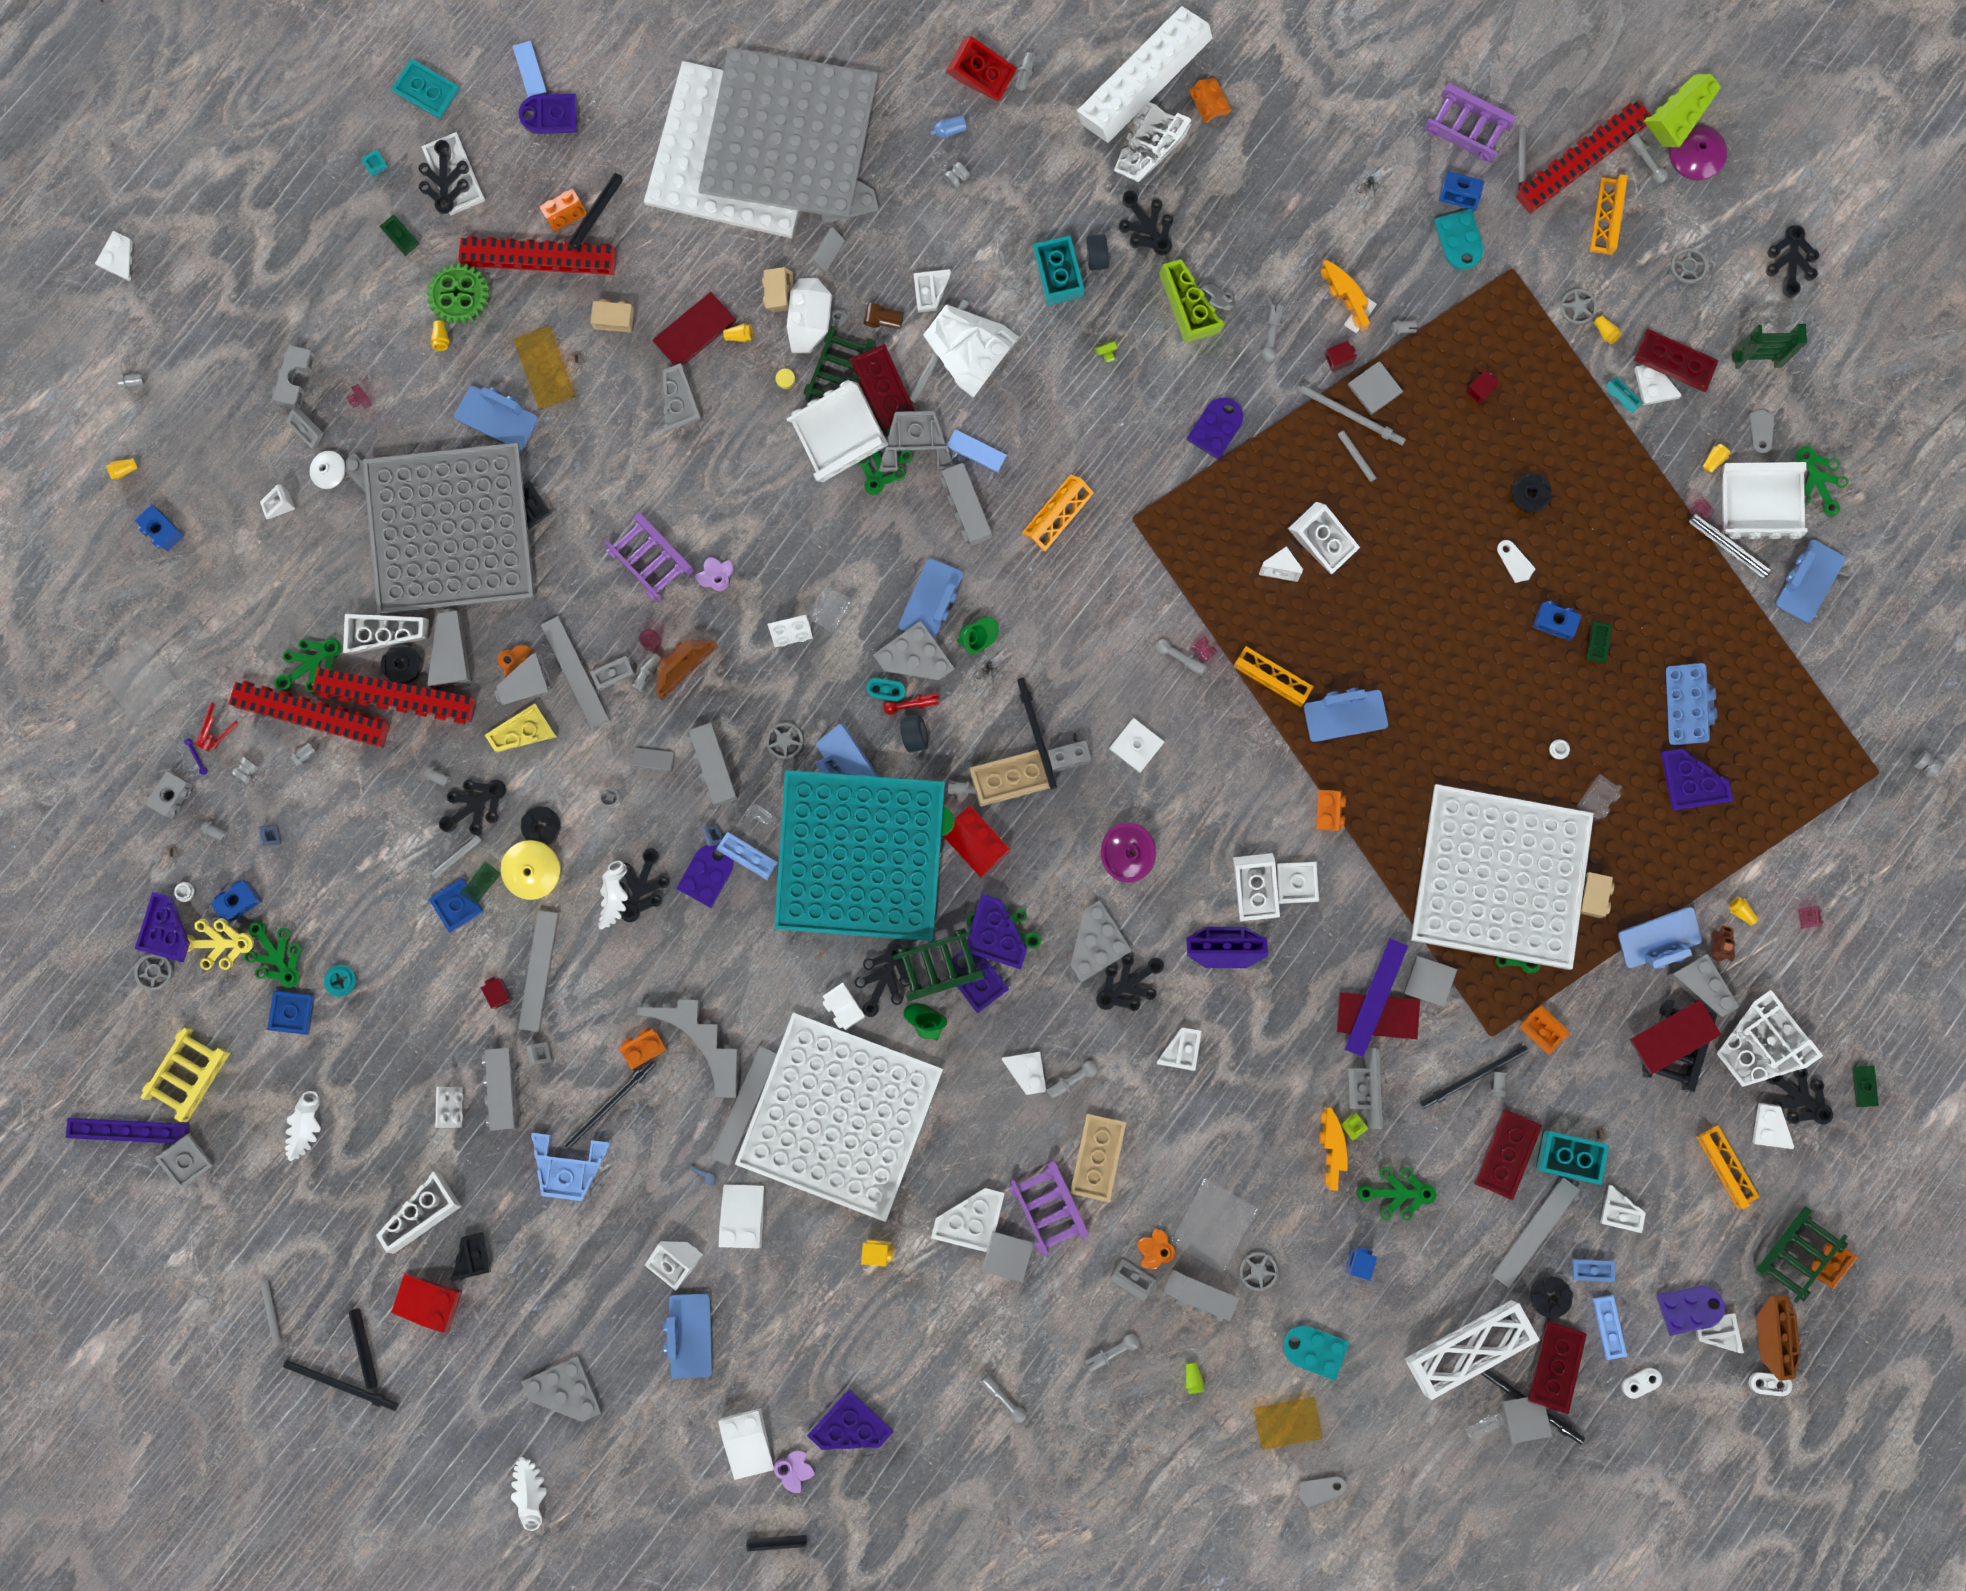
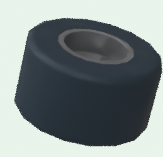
M1106 235L1087 236L1086 245L1089 270L1108 269L1109 256Z
M914 715L902 718L900 721V731L907 752L912 753L927 749L928 734L922 716Z

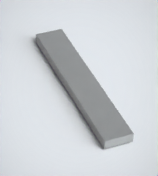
M557 616L541 624L590 727L593 729L610 721L560 618Z
M538 910L518 1029L536 1032L540 1030L559 913Z
M761 1046L759 1047L710 1158L730 1166L765 1087L777 1053Z
M1562 1177L1491 1276L1509 1288L1580 1189Z

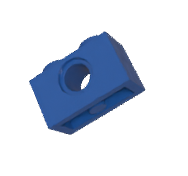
M1447 171L1439 201L1476 211L1482 195L1484 180Z
M152 504L135 519L139 525L137 529L145 536L149 535L152 538L150 542L158 549L162 547L168 552L184 536ZM161 525V530L155 533V529Z
M1543 602L1539 607L1532 628L1570 641L1575 636L1582 615L1577 614V611L1571 608H1560L1555 602ZM1553 616H1559L1562 620V623H1556L1553 619Z
M239 880L232 884L231 889L226 893L221 892L214 897L215 900L210 904L220 918H224L228 924H231L261 903L262 900L250 882ZM238 896L239 901L233 906L232 899Z
M1359 1246L1357 1250L1351 1249L1345 1272L1371 1281L1377 1257L1372 1255L1373 1251Z

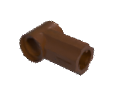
M868 303L863 323L873 328L884 326L901 329L904 313L902 311L885 309L879 304Z

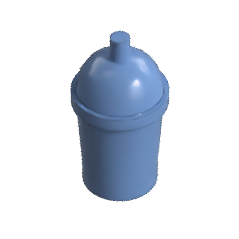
M962 115L945 120L941 119L935 124L934 130L930 131L931 135L936 134L939 138L947 139L949 136L966 131V123Z

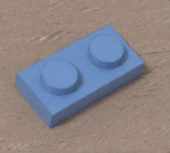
M1572 1259V1280L1615 1282V1261Z

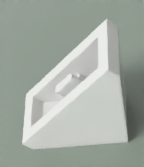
M281 484L276 485L260 501L266 519L274 518L295 509L289 491Z

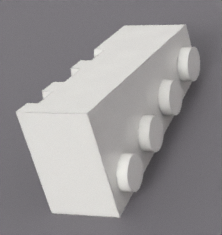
M345 614L343 653L351 655L428 639L429 619L423 617Z
M433 1171L429 1179L416 1190L417 1192L412 1198L406 1201L402 1206L403 1208L376 1235L387 1253L395 1254L462 1207L441 1173Z

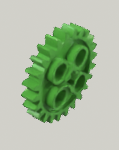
M458 263L457 267L454 268L450 264V269L447 270L443 266L442 273L436 271L437 278L431 276L434 283L427 284L431 289L426 291V294L430 296L427 298V302L431 304L429 308L434 311V315L436 317L440 316L441 321L446 319L447 323L451 324L454 320V323L458 326L462 320L464 325H466V319L474 322V315L480 318L479 310L485 312L482 305L489 304L485 299L490 297L489 293L486 292L489 290V287L485 285L487 281L485 278H482L481 272L476 273L475 267L469 269L468 264H465L462 268L461 264ZM448 282H453L451 287H445ZM466 283H472L469 288H464ZM446 301H452L449 306H444ZM466 301H471L469 306H463Z

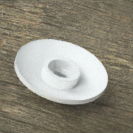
M334 451L319 453L313 459L310 466V477L313 483L322 489L336 487L345 476V462Z

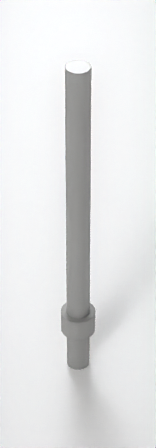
M962 300L958 309L965 311L969 303L966 300ZM935 352L909 397L912 403L916 402L940 358Z
M1302 385L1299 391L1381 434V437L1386 440L1390 439L1403 446L1406 440L1394 433L1391 428L1387 426L1384 428L1305 385Z

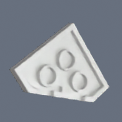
M984 1188L936 1218L931 1238L987 1252L992 1231H996L1005 1193Z

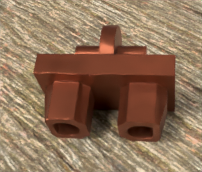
M1722 925L1719 932L1713 930L1711 934V957L1714 960L1723 961L1728 959L1733 962L1735 958L1733 928Z

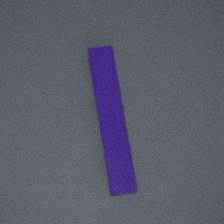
M1391 938L1388 939L1344 1050L1364 1057L1407 951V945Z
M67 1118L66 1138L173 1144L189 1133V1124L83 1118Z

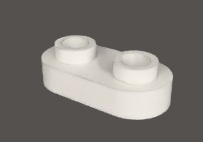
M1643 1369L1623 1380L1621 1385L1622 1392L1629 1398H1639L1657 1389L1662 1383V1376L1656 1369ZM1653 1375L1655 1377V1381L1653 1383H1650L1649 1377ZM1635 1384L1637 1389L1632 1392L1631 1386Z
M1756 1372L1749 1378L1751 1390L1759 1394L1786 1396L1792 1391L1791 1380L1781 1381L1782 1387L1778 1389L1777 1383L1779 1380L1771 1373ZM1758 1379H1761L1762 1384L1760 1386L1756 1385V1381Z

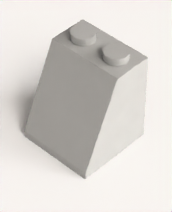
M540 651L530 655L496 686L495 696L498 702L501 701L502 705L553 689Z

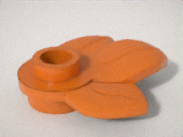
M519 645L511 651H502L498 655L497 661L499 666L504 669V676L507 677L532 654L533 649L528 646ZM505 656L511 657L510 663L506 664L503 661Z
M1154 1229L1152 1238L1147 1237L1137 1241L1138 1249L1145 1255L1141 1261V1266L1144 1268L1156 1269L1162 1263H1170L1175 1258V1248L1169 1243L1167 1234L1162 1230ZM1164 1249L1168 1251V1255L1166 1257L1162 1255V1251Z

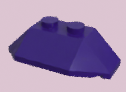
M1204 927L1192 936L1186 937L1187 956L1205 968H1248L1268 956L1267 938L1246 927Z

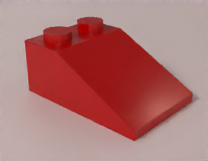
M969 36L962 40L946 73L960 83L996 101H1000L1017 68L977 39Z
M404 1273L391 1313L423 1327L445 1333L450 1330L462 1291Z

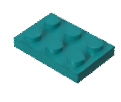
M410 59L392 86L391 91L441 120L460 91V87L415 60Z

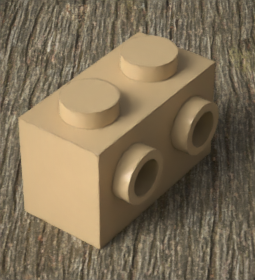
M785 267L764 270L762 284L765 294L763 297L765 309L773 313L788 311L790 292L793 288V272Z
M605 299L593 301L590 323L594 330L632 333L634 318L632 304L626 301L612 303Z
M1591 872L1585 874L1580 914L1603 918L1606 917V914H1609L1611 908L1609 896L1613 894L1615 886L1612 883L1613 877Z

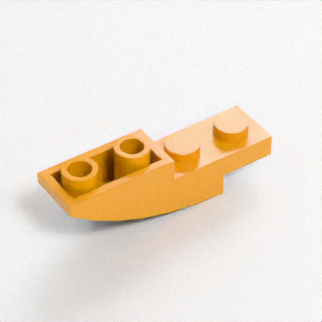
M1328 260L1323 261L1320 272L1323 279L1327 280L1330 285L1328 288L1331 296L1336 297L1337 301L1345 299L1344 305L1348 311H1351L1355 327H1359L1361 332L1367 330L1370 321L1364 311L1369 304L1366 296L1346 272Z
M1325 1108V1112H1321V1124H1324L1323 1132H1320L1319 1144H1322V1148L1330 1149V1153L1326 1154V1165H1329L1328 1173H1325L1324 1185L1327 1186V1190L1338 1191L1339 1170L1348 1171L1347 1147L1337 1116L1332 1108Z

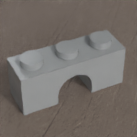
M288 345L287 350L283 354L282 368L279 369L277 374V385L272 390V400L277 405L301 409L305 391L300 386L293 385V380L299 373L311 374L316 355L311 350Z

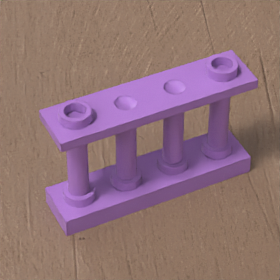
M1447 83L1441 96L1445 99V102L1436 119L1432 120L1429 118L1424 129L1429 134L1439 136L1477 155L1481 160L1492 163L1497 154L1493 150L1503 129L1508 131L1511 129L1516 116ZM1456 104L1462 107V111L1452 129L1442 125V122L1451 105ZM1469 112L1478 115L1479 119L1468 138L1458 132ZM1490 121L1496 124V128L1487 145L1484 146L1476 142V139L1485 122Z
M638 512L633 516L636 520L635 527L614 546L606 541L605 545L608 547L606 552L613 559L617 557L647 589L645 593L652 600L656 598L660 603L662 599L658 593L680 573L683 574L685 572L689 576L694 570L652 524ZM646 531L650 535L648 537L649 540L625 560L619 551L640 532ZM659 545L663 549L661 551L662 554L639 574L632 565L653 546ZM672 559L676 563L674 568L652 588L645 579L664 561Z
M1055 1161L1047 1164L1049 1168L1045 1169L1046 1172L1018 1185L1015 1180H1012V1185L1009 1186L1013 1197H1018L1038 1240L1035 1242L1039 1254L1044 1253L1045 1256L1049 1255L1046 1248L1074 1235L1076 1237L1080 1235L1082 1239L1089 1236ZM1048 1179L1050 1181L1055 1180L1057 1187L1054 1188V1191L1025 1204L1021 1192ZM1056 1198L1064 1199L1066 1205L1063 1206V1209L1036 1222L1033 1221L1030 1210ZM1066 1216L1068 1218L1072 1217L1075 1224L1071 1225V1228L1042 1241L1038 1229Z

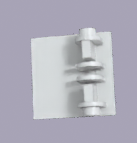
M806 615L768 623L775 647L813 639Z
M436 1087L435 1128H462L463 1087Z

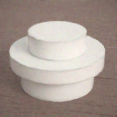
M1558 739L1551 743L1549 751L1555 759H1564L1568 756L1570 747L1566 741Z
M182 882L176 886L174 895L177 900L188 902L194 897L195 889L192 884Z

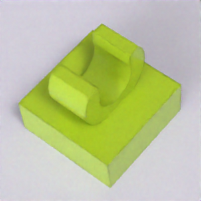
M1115 341L1094 348L1096 355L1100 356L1103 354L1105 362L1108 363L1115 360L1112 353L1113 350L1118 349Z
M1356 1112L1340 1124L1351 1141L1369 1129Z

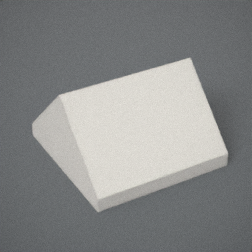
M1285 547L1263 562L1259 575L1298 582L1303 569L1289 549Z

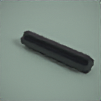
M806 1535L748 1539L746 1541L748 1552L807 1546Z

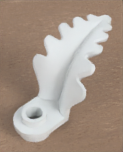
M621 861L612 862L602 876L603 886L600 892L604 897L601 902V906L604 909L600 913L602 917L599 918V921H601L598 923L599 929L610 927V923L615 924V918H621V914L618 911L626 910L622 901H626L628 896L620 886L619 880L626 874L627 867Z
M314 1091L303 1093L295 1106V1112L287 1118V1123L292 1126L286 1130V1134L291 1137L285 1141L286 1144H290L285 1147V1150L288 1151L285 1155L288 1156L289 1161L295 1158L299 1159V1154L305 1155L304 1149H311L308 1141L316 1142L317 1140L313 1132H319L321 1129L314 1117L320 1105V1097Z
M520 1457L519 1461L516 1462L518 1466L514 1467V1470L517 1472L513 1473V1477L518 1481L511 1483L517 1492L511 1495V1500L518 1507V1515L523 1527L526 1530L534 1531L542 1523L539 1504L545 1497L547 1490L546 1488L539 1487L543 1483L544 1477H535L540 1472V1469H534L535 1463H530L531 1460Z

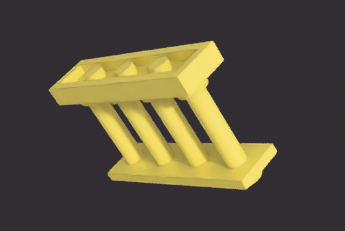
M183 1028V1030L176 1034L175 1043L151 1081L147 1082L143 1087V1094L140 1097L143 1100H151L154 1096L172 1107L177 1113L174 1119L179 1122H188L230 1055L229 1051L222 1048L212 1051L191 1038L190 1036L194 1031L191 1028ZM185 1044L208 1057L209 1062L206 1067L201 1068L180 1055ZM174 1062L198 1075L199 1079L195 1085L191 1086L168 1072ZM163 1079L187 1092L186 1095L188 1096L184 1102L180 1103L158 1090Z

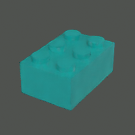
M1071 236L1033 244V256L1046 306L1083 298L1084 286Z
M1544 1131L1536 1171L1602 1185L1609 1145L1556 1132Z

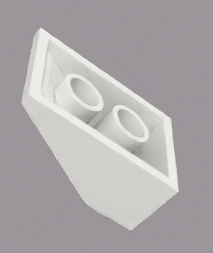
M1319 502L1314 503L1288 528L1299 543L1330 574H1333L1360 548L1325 504Z
M1273 853L1233 857L1240 921L1280 917L1276 865Z
M724 1184L719 1226V1247H762L764 1186Z
M761 1408L724 1417L718 1421L734 1480L774 1470Z

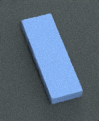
M531 40L514 45V53L528 97L546 95L547 91Z
M956 429L946 445L948 449L996 473H999L1007 457L1006 454Z
M729 832L726 833L717 847L718 851L765 880H768L778 864L772 858Z
M1614 1295L1592 1298L1605 1359L1611 1360L1627 1357Z

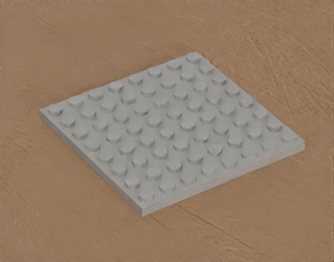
M728 47L698 189L699 193L849 219L878 73Z
M518 443L363 459L377 614L535 598L520 447Z

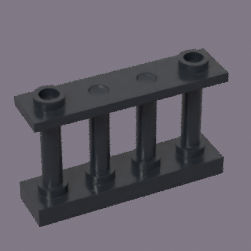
M1665 1000V1003L1661 1004L1659 1022L1680 1011L1673 1008L1674 1000ZM1709 1012L1711 1018L1715 1023L1717 1015ZM1709 1043L1696 1049L1692 1054L1679 1059V1061L1685 1062L1688 1065L1686 1073L1680 1074L1663 1068L1655 1074L1681 1082V1085H1683L1681 1090L1695 1092ZM1643 1063V1077L1652 1078V1075L1649 1074Z

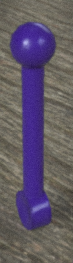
M186 738L184 743L188 745L200 768L199 773L206 775L208 770L203 767L192 746V740Z

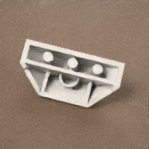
M799 278L791 289L787 331L792 353H811L814 347L828 333L832 294L818 278Z

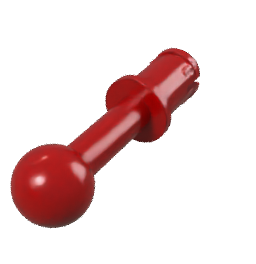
M937 692L922 696L918 694L917 699L901 702L886 701L883 704V711L887 715H894L898 710L919 706L920 710H923V707L940 705V701H938L939 695Z

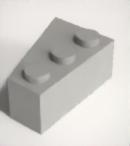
M1708 954L1699 956L1667 975L1696 1001L1701 1000L1707 1011L1716 1014L1717 1018L1723 1017L1739 1008Z
M1173 1269L1163 1290L1164 1293L1177 1299L1175 1303L1186 1308L1188 1304L1194 1306V1311L1203 1315L1205 1312L1211 1313V1318L1220 1322L1223 1319L1231 1320L1239 1300L1238 1297Z

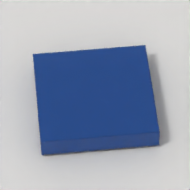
M464 878L459 879L429 898L449 933L484 912Z
M273 990L267 1030L309 1035L315 995Z

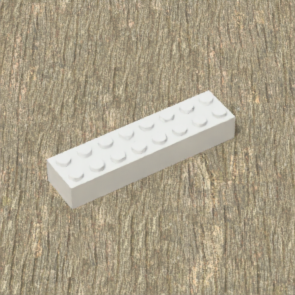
M1181 6L1077 110L1081 125L1109 143L1212 39L1209 23Z

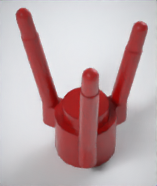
M213 702L209 706L200 734L195 742L196 746L208 752L211 747L216 749L218 744L238 724L237 721H234L214 741L215 736L208 733L215 718L211 716L214 707Z

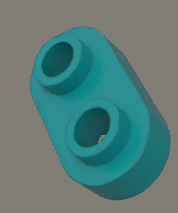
M874 678L866 686L868 695L874 699L899 702L906 695L904 685L897 681ZM879 686L880 691L874 692L873 688ZM895 689L900 691L897 696L892 694Z

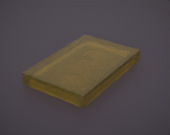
M1314 1397L1253 1408L1261 1450L1322 1439Z

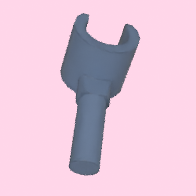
M691 1166V1171L705 1177L704 1184L715 1185L717 1179L715 1174Z

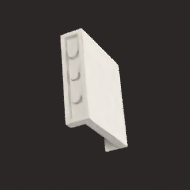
M848 380L841 383L840 388L837 390L826 392L823 398L809 402L807 404L808 407L793 411L791 413L792 416L787 418L788 422H792L816 471L813 474L816 481L825 482L888 446L857 382Z
M1806 462L1725 463L1722 467L1723 534L1730 539H1740L1749 536V539H1760L1761 536H1769V539H1780L1781 536H1789L1790 539L1802 538L1808 531V528H1805L1804 501Z

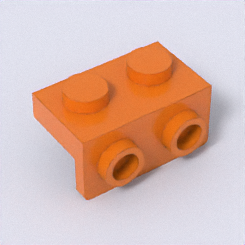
M1216 77L1199 80L1189 90L1204 123L1210 122L1213 117L1228 115L1232 111Z
M573 188L540 206L553 232L564 228L587 214Z
M1542 1005L1533 1010L1519 1026L1548 1055L1553 1053L1561 1041L1570 1034L1565 1026Z
M1828 1242L1822 1251L1828 1256L1835 1246ZM1846 1248L1842 1253L1837 1252L1817 1279L1834 1290L1858 1257ZM1815 1258L1810 1266L1811 1270L1815 1272L1822 1262Z

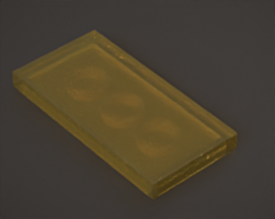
M549 326L513 339L539 410L576 397Z

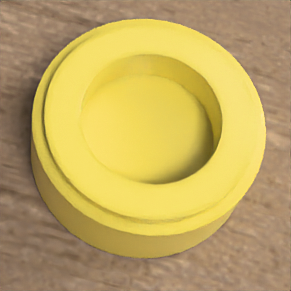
M789 369L778 371L776 374L777 385L782 389L793 387L795 384L794 373Z

